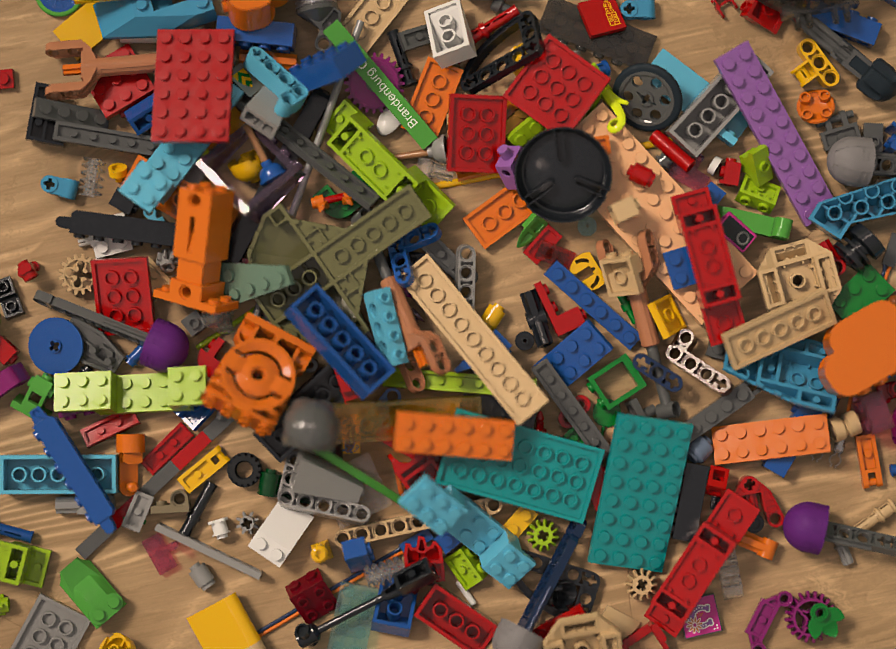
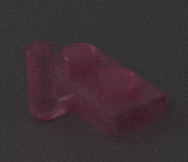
M702 154L695 158L697 162L688 173L675 163L668 172L673 179L691 190L704 188L710 177L697 170L701 162L704 161V155Z
M159 532L142 541L144 548L160 575L178 566L171 551L177 549L180 546V542L175 540L166 545Z

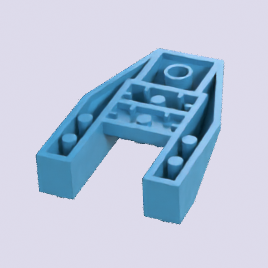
M115 0L97 2L93 5L103 39L157 38L158 29H191L217 20V13L212 0H185L173 4L172 0Z

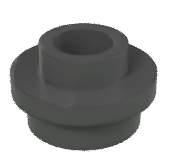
M661 153L656 156L657 162L663 169H671L670 166L673 162L666 155Z

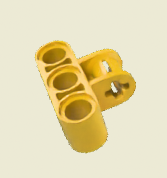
M806 38L802 40L797 46V53L803 63L790 73L794 74L801 83V88L814 78L823 88L830 89L834 87L840 79L836 69L813 39ZM803 44H808L811 47L810 53L803 51ZM815 59H819L822 62V68L814 66ZM827 74L833 77L834 81L832 84L826 82L825 76Z

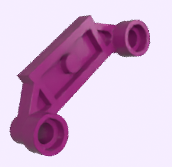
M780 591L778 594L766 599L761 597L744 631L748 634L750 649H755L758 646L760 649H766L762 641L779 607H787L792 604L793 596L791 593ZM782 595H786V599L784 601H781Z

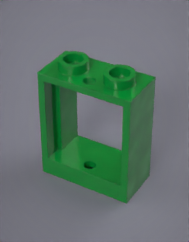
M626 353L588 377V383H586L590 392H595L599 397L597 402L602 409L606 408L607 411L647 386ZM621 362L636 384V387L612 403H609L594 379Z

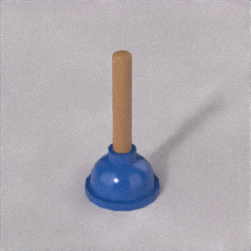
M245 124L243 128L262 162L260 164L262 169L259 174L260 185L265 186L286 175L288 170L284 169L281 164L273 163L271 159H268L252 127Z

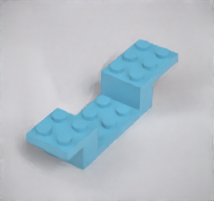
M234 84L231 110L244 95V91ZM161 143L147 162L141 160L119 188V193L151 214L159 203L165 204L211 143Z
M425 474L398 499L402 507L438 535L442 536L447 531L477 554L482 569L508 589L512 588L536 565L535 560L521 549L517 536L451 484L444 489Z

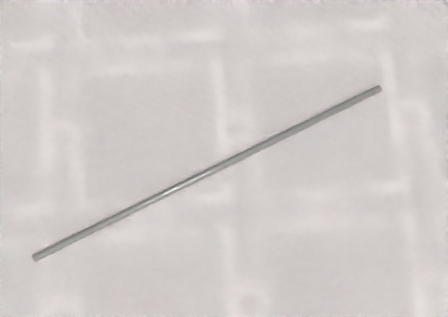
M357 20L352 37L357 42L365 23L361 20ZM345 77L335 81L314 140V144L319 148ZM307 162L289 210L294 218L313 169ZM256 302L253 314L260 317L262 309ZM218 411L215 418L223 420L224 416Z

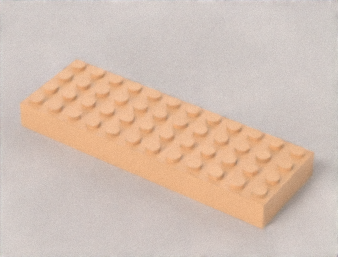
M602 102L576 126L577 129L583 130L593 137L609 135L611 154H608L612 168V183L610 191L606 194L605 201L595 212L633 253L638 252L641 262L642 258L637 243L638 234L641 230H651L661 263L655 278L697 324L702 325L704 321L695 292L698 290L697 285L693 284L673 290L662 253L686 246L683 234L679 233L670 200L671 196L685 192L625 126L618 133H610L607 130L609 121L617 117ZM637 162L656 173L650 188L647 186L644 188L628 180L629 176L626 173L630 164L635 165ZM629 196H633V199L637 198L641 209H639L640 214L615 225L607 207ZM726 239L740 290L757 275V271L735 246Z

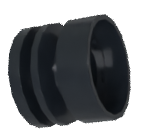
M857 222L848 231L852 240L843 236L841 238L842 243L837 241L833 246L845 264L862 274L865 271L864 266L869 267L871 265L867 256L876 260L886 250L869 229Z

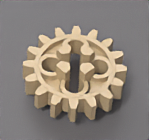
M73 254V259L67 256V263H60L63 269H58V272L62 273V276H59L58 279L64 281L61 286L67 285V292L73 289L74 295H77L78 291L84 295L85 289L89 292L92 291L90 287L91 285L93 286L92 277L89 280L85 277H80V286L75 287L74 281L77 280V276H68L66 274L67 269L77 272L79 270L77 264L79 261H82L84 267L81 268V273L86 274L89 272L92 275L90 262L92 257L89 256L87 259H84V254H81L80 258H78L77 254Z

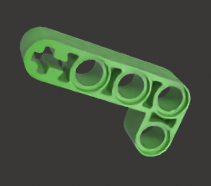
M717 206L720 219L730 211L756 235L782 241L789 240L793 224L791 219L783 217L774 218L725 206Z

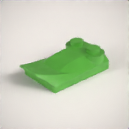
M77 557L60 571V587L96 629L127 604L90 560H83Z

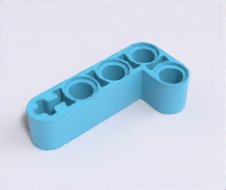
M251 47L243 63L245 69L279 98L274 107L275 113L283 118L289 117L302 107L308 95V89L263 49Z

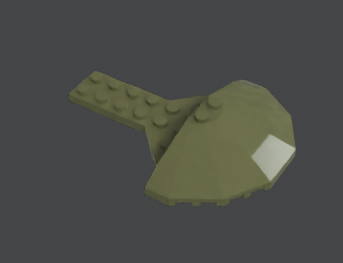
M410 184L347 228L295 219L286 207L279 203L262 216L253 241L247 251L248 264L289 265L295 284L254 298V300L271 324L310 343L284 313L317 283L356 327L365 334L370 328L360 312L368 261L432 215Z

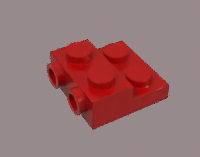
M745 0L740 7L742 11L741 17L754 25H759L771 34H777L786 15L772 5L775 0Z

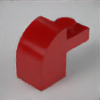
M218 337L217 340L215 338L212 339L208 345L209 351L201 348L198 353V366H207V376L209 378H212L221 361L216 356L227 342L221 337Z

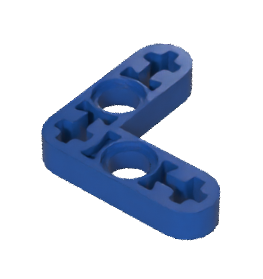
M428 223L415 228L388 246L394 277L402 288H408L414 283V273L409 252L434 243L441 238L442 231L436 223ZM414 236H419L417 242L411 243V239ZM397 244H399V245H398V249H399V251H400L399 253H398L397 250L395 249V248L397 247V246H396ZM404 258V264L397 266L398 260ZM402 272H404V273L407 275L406 278H405L406 280H404V281H403L404 276H403V273H402Z

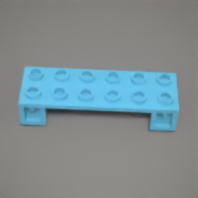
M662 49L651 63L666 69L678 82L683 100L681 111H684L709 84V82L665 49ZM652 79V84L655 87H661L659 79ZM663 95L665 99L671 102L668 96ZM740 110L716 136L730 148L735 145L740 135L748 126Z

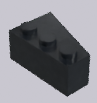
M36 82L25 139L64 148L63 142L53 141L54 121L32 117L34 98L46 99L45 88L50 85Z

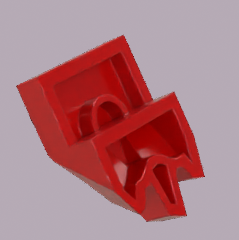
M419 535L416 547H412L410 543H405V568L427 558L437 571L439 580L436 582L445 581L442 548L436 541L427 547L425 537Z

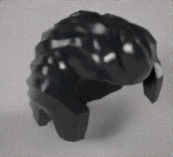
M558 580L546 605L549 607L555 606L560 612L569 610L567 607L576 601V585L566 580Z

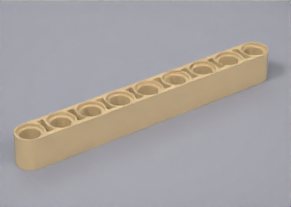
M483 497L471 500L489 515L498 513L502 508V502L498 501V508L491 510L488 507L489 501L493 500L491 498ZM407 514L341 529L335 534L334 541L337 546L342 547L341 542L338 540V535L345 533L348 535L349 540L358 538L357 531L359 529L367 531L365 540L366 542L429 529V527L425 524L420 527L413 524L415 516ZM398 520L403 521L405 524V528L402 531H398L394 527V523ZM384 525L386 533L383 535L377 534L375 531L376 526Z

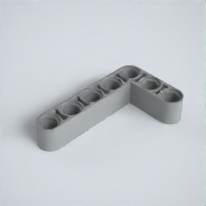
M292 451L287 456L277 495L281 507L357 525H365L369 522L370 510L364 505L291 492L290 484L286 483L285 480L292 474L294 465L290 463V460L298 456V451ZM284 494H289L292 496L290 502L284 503L281 501V497ZM304 498L311 501L307 507L300 505V501ZM326 502L330 507L327 511H321L319 505ZM340 507L348 509L346 515H339L337 511ZM359 511H365L367 517L360 520L356 514Z

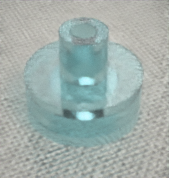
M586 217L578 222L577 229L581 235L591 236L595 233L597 224L593 218Z

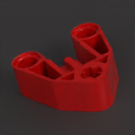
M750 475L742 476L734 492L740 496L745 495V499L758 508L756 493H759L766 523L772 527L782 526L785 517L772 492L755 477ZM747 479L753 482V485H750V489L744 487ZM774 513L779 515L777 523H771L770 517Z

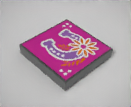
M714 593L703 595L697 603L698 606L682 628L685 639L723 631Z

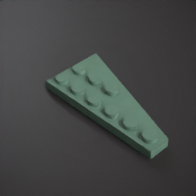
M221 262L220 281L225 282L224 295L231 296L232 300L239 301V304L295 284L289 265ZM201 311L202 316L211 314L208 312Z

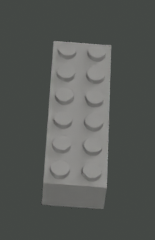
M757 56L769 78L774 71ZM720 72L665 131L692 158H696L740 110Z

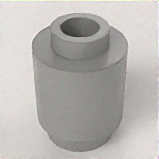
M197 562L189 568L191 570L189 573L190 577L198 588H201L203 591L216 583L213 579L214 575L205 563L200 564Z

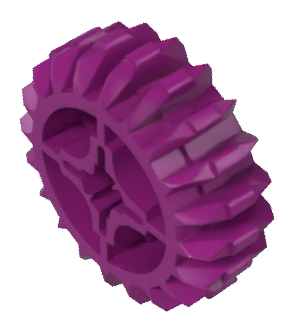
M807 590L804 597L799 592V600L793 597L795 603L788 606L791 610L784 611L785 614L790 615V617H785L784 621L791 622L786 627L787 629H792L791 635L797 634L796 638L798 640H801L804 636V642L807 643L809 637L812 643L816 642V639L809 632H806L809 618L803 614V612L806 614L810 613L811 607L802 609L800 606L806 602L815 601L814 604L823 603L827 607H835L833 604L828 605L831 601L829 598L823 600L824 594L821 593L817 597V591H813L812 596H810V592ZM796 612L803 618L801 628L796 623ZM822 632L821 635L818 637V639H819L820 641L823 640V637H822V634H824L823 632Z

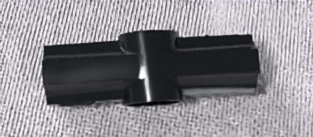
M536 289L521 293L520 297L526 312L525 317L530 330L532 329L538 349L554 344L547 325L548 320L544 309L541 307Z

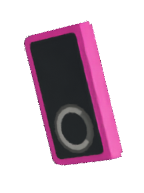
M730 211L720 219L725 238L743 253L757 235Z

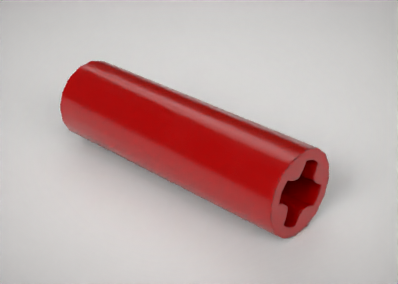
M655 130L650 136L649 142L686 173L695 166L697 161L663 132Z

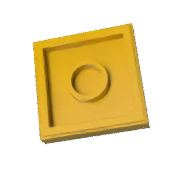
M667 294L647 304L663 339L687 328L671 294Z

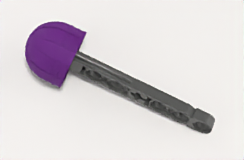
M37 290L33 297V300L40 305L142 345L139 363L150 369L168 372L170 367L181 366L188 356L189 340L185 332L179 326L161 318H158L152 325L149 333H146L41 290Z
M802 502L794 505L785 515L783 521L785 538L797 550L819 555L824 541L896 557V536L828 521L830 512L828 505ZM839 532L847 533L848 538L841 537ZM858 536L865 537L867 542H861Z

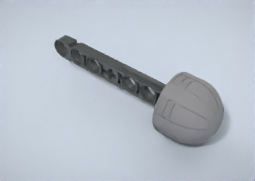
M844 137L835 142L830 148L827 155V168L830 175L839 183L864 188L869 185L872 176L896 177V154L875 152V144L872 138ZM890 160V168L883 170V161Z

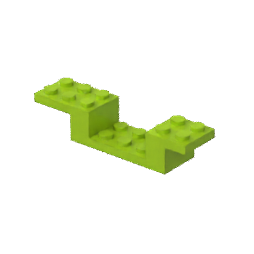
M348 98L344 99L331 115L326 131L332 137L326 144L384 201L410 184L432 215L421 225L423 226L428 223L439 225L456 204L416 165L407 169L369 131L374 124Z
M207 366L168 368V373L116 375L112 371L55 373L54 412L95 411L99 415L194 411V406H204L201 397L207 387Z
M0 540V581L18 586L27 584L43 588L52 550L18 541L7 542Z

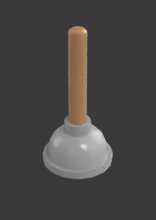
M442 134L427 149L393 155L399 161L428 156L429 158H434L437 162L446 164L447 136Z

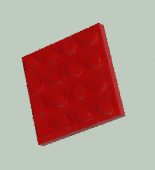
M548 34L543 41V54L523 67L503 94V97L546 129L554 127L576 128L609 84L611 78Z

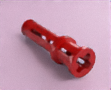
M515 4L486 23L480 22L476 28L471 30L475 46L477 42L484 38H489L490 33L520 14Z

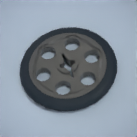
M638 63L627 67L617 76L612 91L620 98L629 102V105L621 104L626 117L625 122L629 126L641 131L654 132L655 130L667 128L678 118L683 102L682 92L678 82L666 69L650 63ZM636 76L640 77L643 84L636 85L633 78ZM652 79H659L661 87H655L652 84ZM624 92H631L633 94V99H626L624 97ZM647 94L650 96L648 101L644 99ZM661 96H668L671 102L669 104L663 103ZM639 108L642 111V116H636L633 113V109ZM652 110L659 111L661 117L658 119L654 118L651 114Z

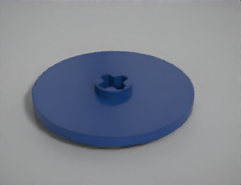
M53 317L41 321L34 327L29 337L28 350L33 363L41 371L52 375L55 373H67L79 364L84 352V341L81 332L75 324L64 318ZM54 343H59L58 349H53Z

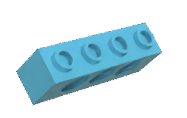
M390 287L364 293L363 297L377 350L392 366L409 362Z

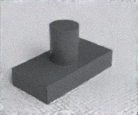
M637 398L624 403L630 414L647 417L656 415V408L653 404L642 409Z

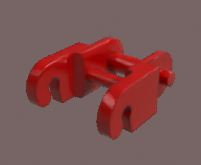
M718 0L711 1L712 4H715L714 9L721 15L722 19L725 16L720 8L727 2L734 5L735 10L738 9L734 0H725L720 5L717 2Z

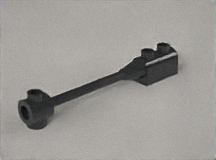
M424 558L392 574L394 583L374 598L319 626L313 623L308 625L305 623L299 624L294 632L298 644L302 649L308 646H315L321 640L322 632L383 601L402 596L405 597L409 594L415 595L419 592V589L427 585L433 586L439 580L436 569L427 558Z

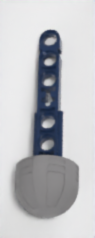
M584 520L583 524L574 521L569 523L565 531L566 533L554 552L518 624L501 618L493 635V649L543 648L544 639L532 633L577 546L579 538H581L586 528V520Z

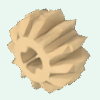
M640 568L638 574L633 569L632 572L635 576L627 575L631 582H625V586L631 587L626 592H633L631 596L633 599L638 594L640 601H643V595L650 599L648 592L656 593L651 587L658 586L657 583L652 582L656 579V576H650V570L644 574V569ZM639 580L646 581L643 589L637 588Z

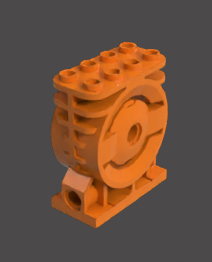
M247 312L234 336L235 346L221 360L203 392L201 400L205 407L209 409L214 408L220 411L222 416L233 418L242 427H250L255 430L256 434L265 437L266 435H271L293 393L296 377L303 375L316 349L273 324ZM247 353H256V354L249 355V356H247V357H245V358H244L243 356H241L242 354L245 355V354H247ZM278 366L281 369L284 378L280 377ZM229 372L235 374V381H236L237 387H236V385H235V383H234L233 375L230 374ZM253 374H259L262 377V379H254ZM270 394H272V395L278 397V398H275V397L271 396V397H269V398H267V399H261V400L251 399V398H257V399H259V398H264V397L269 396Z

